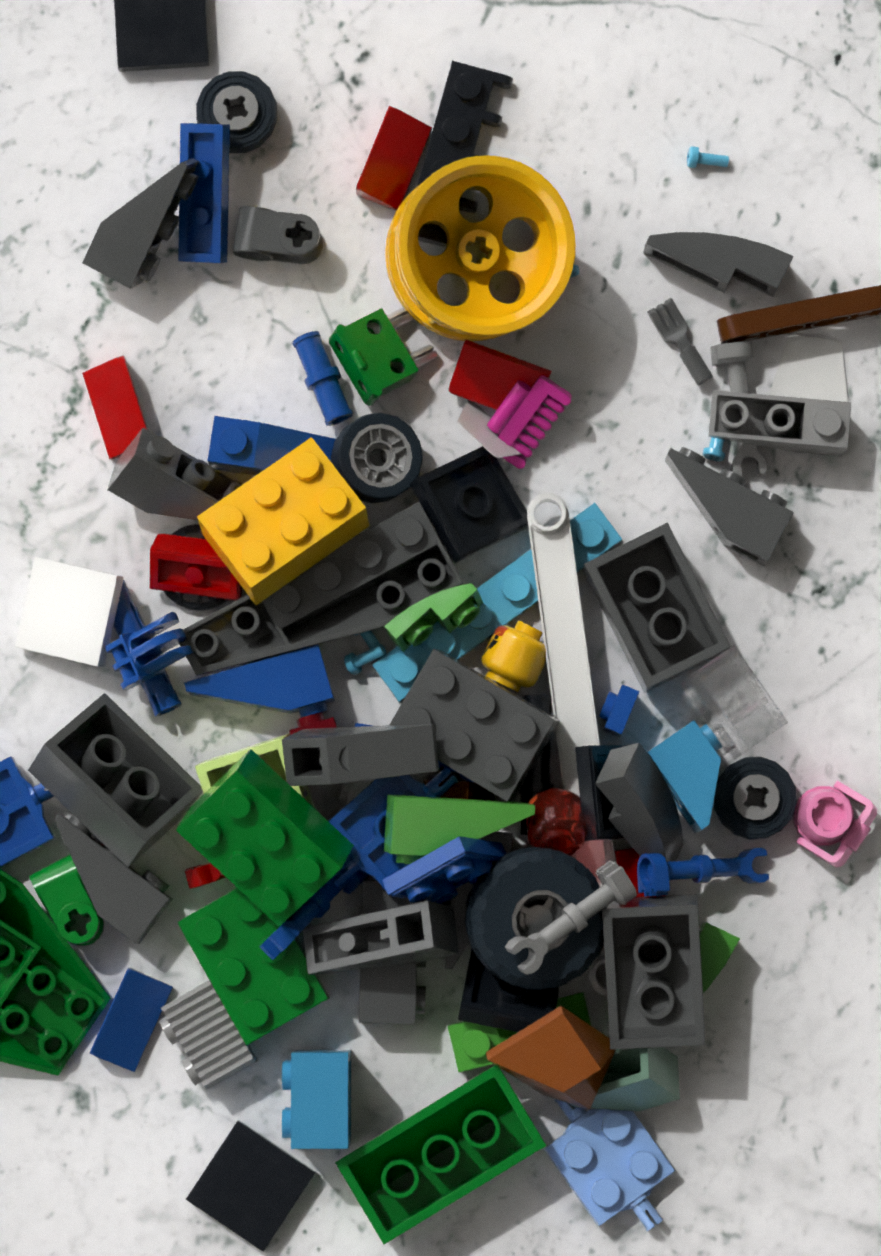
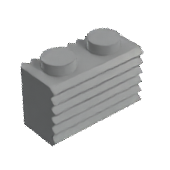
M210 980L161 1007L165 1017L160 1019L159 1023L172 1045L180 1041L188 1058L182 1061V1064L195 1086L202 1082L206 1090L258 1061L250 1045H245Z

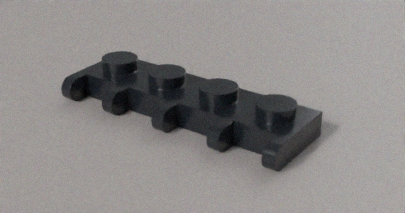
M452 60L417 186L445 165L463 158L479 156L474 153L482 124L500 127L503 118L498 114L486 111L493 85L510 89L513 82L512 77ZM462 194L459 200V210L476 213L479 203L463 198ZM432 223L422 225L418 233L419 241L446 248L447 235L443 228Z

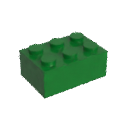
M252 749L190 807L176 828V831L279 927L343 867L354 846Z
M238 888L177 922L246 1046L330 999L318 975L308 974L306 954L297 938L274 960H271L260 948L263 942L279 926Z

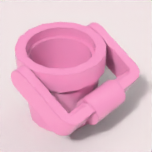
M836 781L833 787L817 786L807 790L797 799V805L793 814L794 826L797 833L801 836L796 843L830 865L841 867L846 863L852 852L858 850L870 832L871 828L869 826L877 815V808L869 799L839 781ZM847 797L865 807L858 819L854 820V810ZM837 842L841 843L833 856L817 847L830 846Z

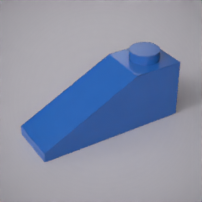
M214 416L207 461L215 470L256 476L311 437L331 461L333 445L336 439L261 422Z
M318 644L184 682L186 692L192 696L289 714L300 712L301 718L315 713H325L328 711L326 704L335 701Z

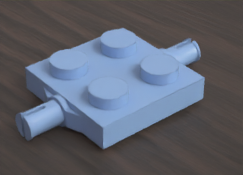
M555 1099V1102L558 1103L571 1123L568 1124L560 1137L543 1149L597 1226L602 1225L618 1212L631 1208L645 1226L646 1231L654 1228V1224L658 1225L663 1221V1218L657 1213L647 1196L650 1195L656 1184L675 1170L633 1111L610 1109L585 1111L584 1108L571 1105L572 1109L567 1102Z

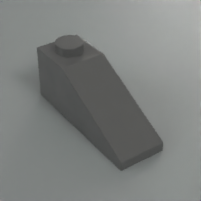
M423 901L303 929L309 975L418 963L459 954L453 907L432 901Z

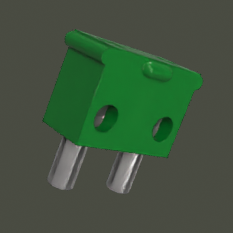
M403 307L388 315L381 308L347 326L339 324L329 337L331 348L367 406H373L379 397L410 382L419 371V367L437 358L436 350L433 351L434 347L430 344L411 354L408 353L395 331L396 328L413 320Z

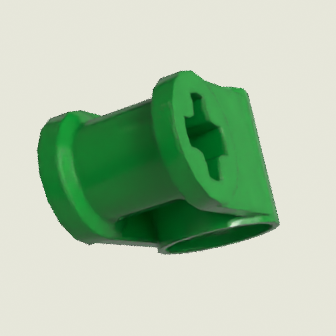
M70 854L29 876L39 899L50 913L59 933L65 940L77 946H88L100 939L104 932V920L98 916ZM77 913L86 918L91 917L92 921L86 924L88 932L85 935L70 929V927L76 924L74 916Z

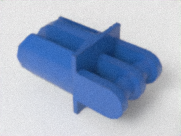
M170 612L134 633L121 634L119 639L105 646L106 652L112 653L116 661L113 665L114 671H120L124 682L120 685L123 690L133 688L156 675L164 674V668L193 653L188 645L168 651L187 639L184 630L181 628L154 637L179 623L176 613Z

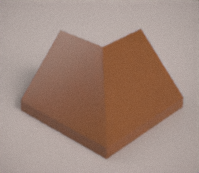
M560 1006L487 1051L486 1056L488 1061L540 1094L590 1110L616 1049H610V1038Z

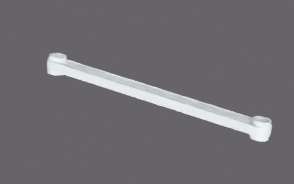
M543 493L537 495L530 502L527 510V520L543 640L546 649L545 654L553 715L560 720L555 730L572 857L590 870L601 887L602 883L596 875V870L609 860L616 861L613 840L584 841L575 747L600 745L569 511L565 501L560 496L553 493ZM545 502L556 504L561 511L559 522L550 527L539 524L534 516L536 508ZM603 946L599 956L589 966L588 977L595 991L607 996V987L600 985L596 979L598 968L605 963Z

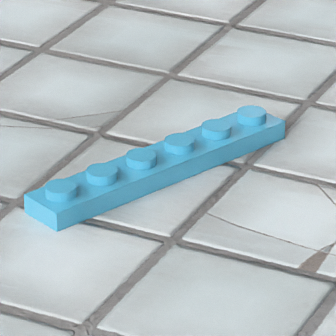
M593 503L570 520L577 574L582 571L585 563L605 554L622 541L620 535L596 503ZM531 549L477 588L483 604L479 607V614L469 625L464 628L457 627L449 634L437 621L433 625L431 635L416 647L411 645L404 652L397 646L372 664L399 703L405 699L433 649L442 650L459 660L490 638L498 626L508 625L538 603Z

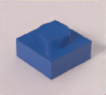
M623 684L618 694L609 691L599 714L600 718L607 720L603 731L617 737L622 735L640 691Z

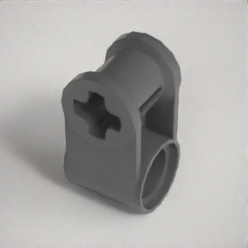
M254 206L239 208L233 248L235 256L255 261L273 260L309 264L321 255L323 238L316 222L311 217L303 214L277 212ZM301 231H306L310 240H304L302 247H296L293 239L299 238Z

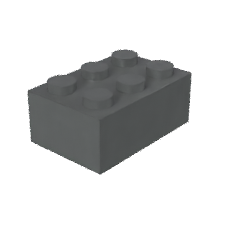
M668 522L584 564L582 571L644 693L726 653L731 648Z
M433 649L389 725L434 723L438 761L508 802L514 801L560 720L442 650Z
M105 693L48 740L28 769L50 793L127 867L133 864L176 825L203 792L201 785Z

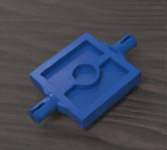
M12 756L0 762V868L56 839L44 817L42 804L54 797V795L41 783L33 787L23 777Z
M444 767L426 785L413 779L410 775L375 779L328 821L354 845L343 867L331 878L333 879L346 868V871L333 881L338 888L360 869L371 875L387 893L382 880L409 865L396 863V854L384 851L387 795L441 797L455 783H458L456 777L452 775L440 787L438 786L451 774L449 769Z

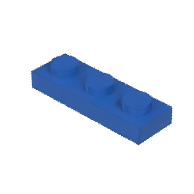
M180 123V163L192 158L198 160L199 162L194 174L198 175L199 178L191 196L187 200L181 199L179 203L178 261L227 263L230 124Z

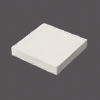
M35 557L15 647L104 667L107 656L105 646L110 643L124 577Z

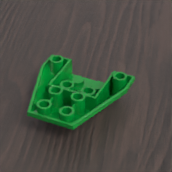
M0 869V1062L58 1076L111 998L67 940L61 936L57 927L24 884Z

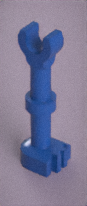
M763 848L745 849L735 858L710 859L708 855H694L691 860L666 862L665 857L661 853H644L640 856L637 863L638 893H644V897L668 895V891H670L669 880L692 879L694 883H708L715 877L738 876L743 882L748 884L763 883L769 880V874L755 873L752 868V862L755 857L767 856V850Z
M346 868L343 869L336 877L325 883L274 931L260 948L271 960H274L314 918L323 917L330 909V902L342 889L343 892L351 894L367 878L368 874L359 869L338 888L333 881L346 871Z

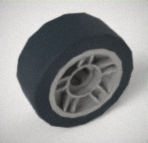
M385 413L367 414L346 426L335 440L331 455V463L361 501L372 504L390 501L410 489V483L420 475L423 461L421 443L412 427L399 417ZM376 449L381 450L379 455L382 462L385 463L382 466H375L370 461V453Z

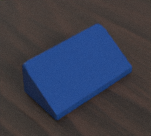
M128 968L91 1048L90 1054L135 1072L162 1013L161 1007L165 1006L173 986L133 968Z

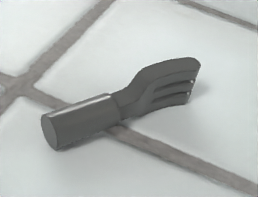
M670 298L664 304L661 303L656 308L647 311L662 339L665 342L676 345L680 351V358L696 384L701 385L711 379L713 375L696 347L690 344L686 336L687 323L673 299Z

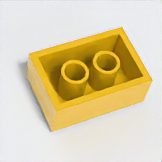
M312 437L197 516L203 536L255 605H258L369 527L365 505Z

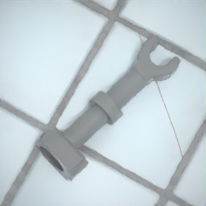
M752 341L711 346L712 366L727 365L730 392L749 393L745 362L753 357ZM737 442V455L731 464L732 472L742 476L741 463L744 459L751 458L757 464L758 475H764L767 470V460L757 450V445Z
M609 860L596 870V875L602 883L600 888L578 904L570 903L561 909L562 915L538 933H533L528 937L516 936L508 941L505 948L514 955L523 948H528V958L517 966L520 972L528 975L537 971L550 947L573 930L576 933L582 931L588 926V919L613 901L625 905L637 896L636 889L623 867Z

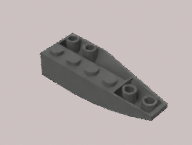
M417 502L356 535L258 605H255L251 598L246 595L183 629L187 639L179 645L181 647L186 645L191 647L193 653L187 655L186 658L194 673L198 676L383 628L397 615L415 603L442 590L464 583L420 502Z

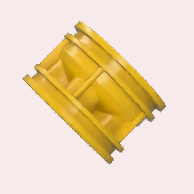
M489 155L467 157L445 165L434 172L402 201L395 212L387 233L385 245L387 274L391 287L402 307L426 329L440 336L458 341H465V339L472 342L490 340L533 323L557 302L565 290L573 270L576 249L575 232L565 202L552 184L540 173L521 162L505 157ZM477 190L485 195L489 203V211L484 220L472 223L462 217L459 211V200L464 191ZM522 220L533 230L534 240L527 251L516 252L505 246L502 232L509 221ZM424 224H436L445 231L447 246L442 254L432 256L421 249L418 242V233ZM475 241L480 242L479 249L486 253V258L483 257L477 260L475 264L471 262L472 254L465 250L466 246L469 247ZM508 272L516 277L520 285V293L515 302L509 304L501 303L491 295L489 282L494 274ZM453 274L464 281L467 294L461 305L451 306L441 300L437 292V283L441 276Z

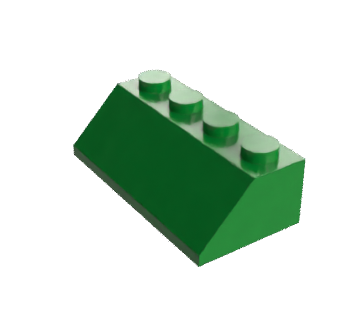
M494 1065L339 1159L335 1164L382 1243L385 1245L544 1148L546 1144L502 1070Z

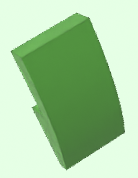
M472 583L455 586L415 603L387 623L384 628L391 640L404 652L411 645L416 647L423 643L431 635L433 625L437 621L449 634L457 627H466L479 614V607L483 604V600L478 589Z

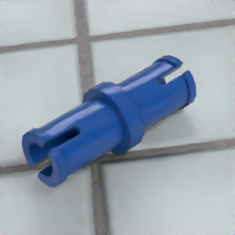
M312 331L293 340L292 344L296 348L307 378L304 380L306 387L310 391L313 390L325 418L326 426H333L351 418L353 412L349 408L338 380L341 378L338 367H332L319 331Z

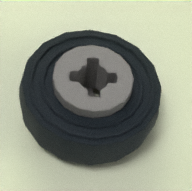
M228 71L214 77L202 89L196 103L197 123L230 124L229 153H247L261 147L272 135L277 123V102L270 87L259 77L244 71ZM240 102H241V105H240V106H236V107H233V108L229 106V105H231V106L239 105Z
M763 757L742 758L730 764L718 777L714 796V810L721 824L734 835L748 840L766 839L782 831L792 819L797 805L796 787L789 773L777 762Z

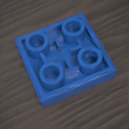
M459 836L386 877L382 882L388 895L408 898L410 903L428 900L442 904L458 895L456 888L467 882L475 884L479 876L489 873L493 865L492 863L500 860L506 852L502 843Z

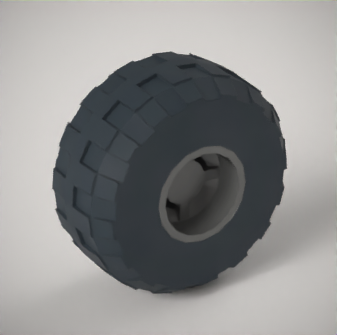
M528 847L506 853L500 860L492 863L493 865L489 873L479 876L471 892L468 894L465 927L471 947L477 958L491 973L511 985L525 989L541 990L557 988L568 984L567 982L578 976L580 977L590 968L589 966L599 956L604 946L602 910L587 920L588 926L582 931L576 933L573 930L550 947L543 957L540 968L532 974L526 975L520 972L517 967L528 958V948H523L514 955L508 952L505 946L513 937H528L533 933H538L562 915L561 909L570 903L578 904L600 888L595 876L587 867L564 852L544 847Z

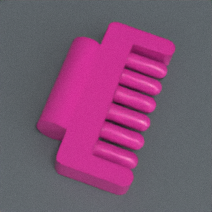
M544 375L539 376L532 387L518 380L487 423L488 428L498 434L502 441L521 453L520 455L502 458L516 468L523 469L527 461L526 457H531L533 452L516 439L518 438L533 449L538 448L539 442L522 430L524 429L539 440L544 439L545 433L529 421H532L545 431H549L552 428L551 423L535 412L537 411L548 420L556 422L558 415L544 406L542 402L556 412L562 413L565 409L564 405L571 403V393Z

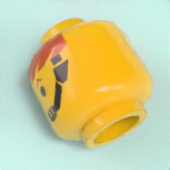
M519 620L515 628L507 625L498 626L482 655V664L488 669L485 676L516 692H519L521 686L525 688L533 687L546 664V649L544 643L539 641L543 632Z

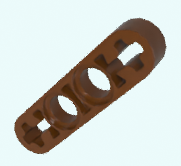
M881 285L720 318L716 322L721 344L752 341L881 315Z

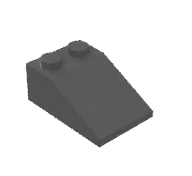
M698 894L635 897L625 905L616 901L602 909L610 1049L705 1045Z

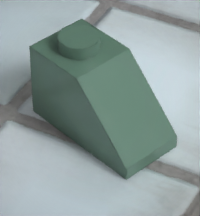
M665 1047L616 1049L591 1108L641 1112L680 1099L678 1056Z

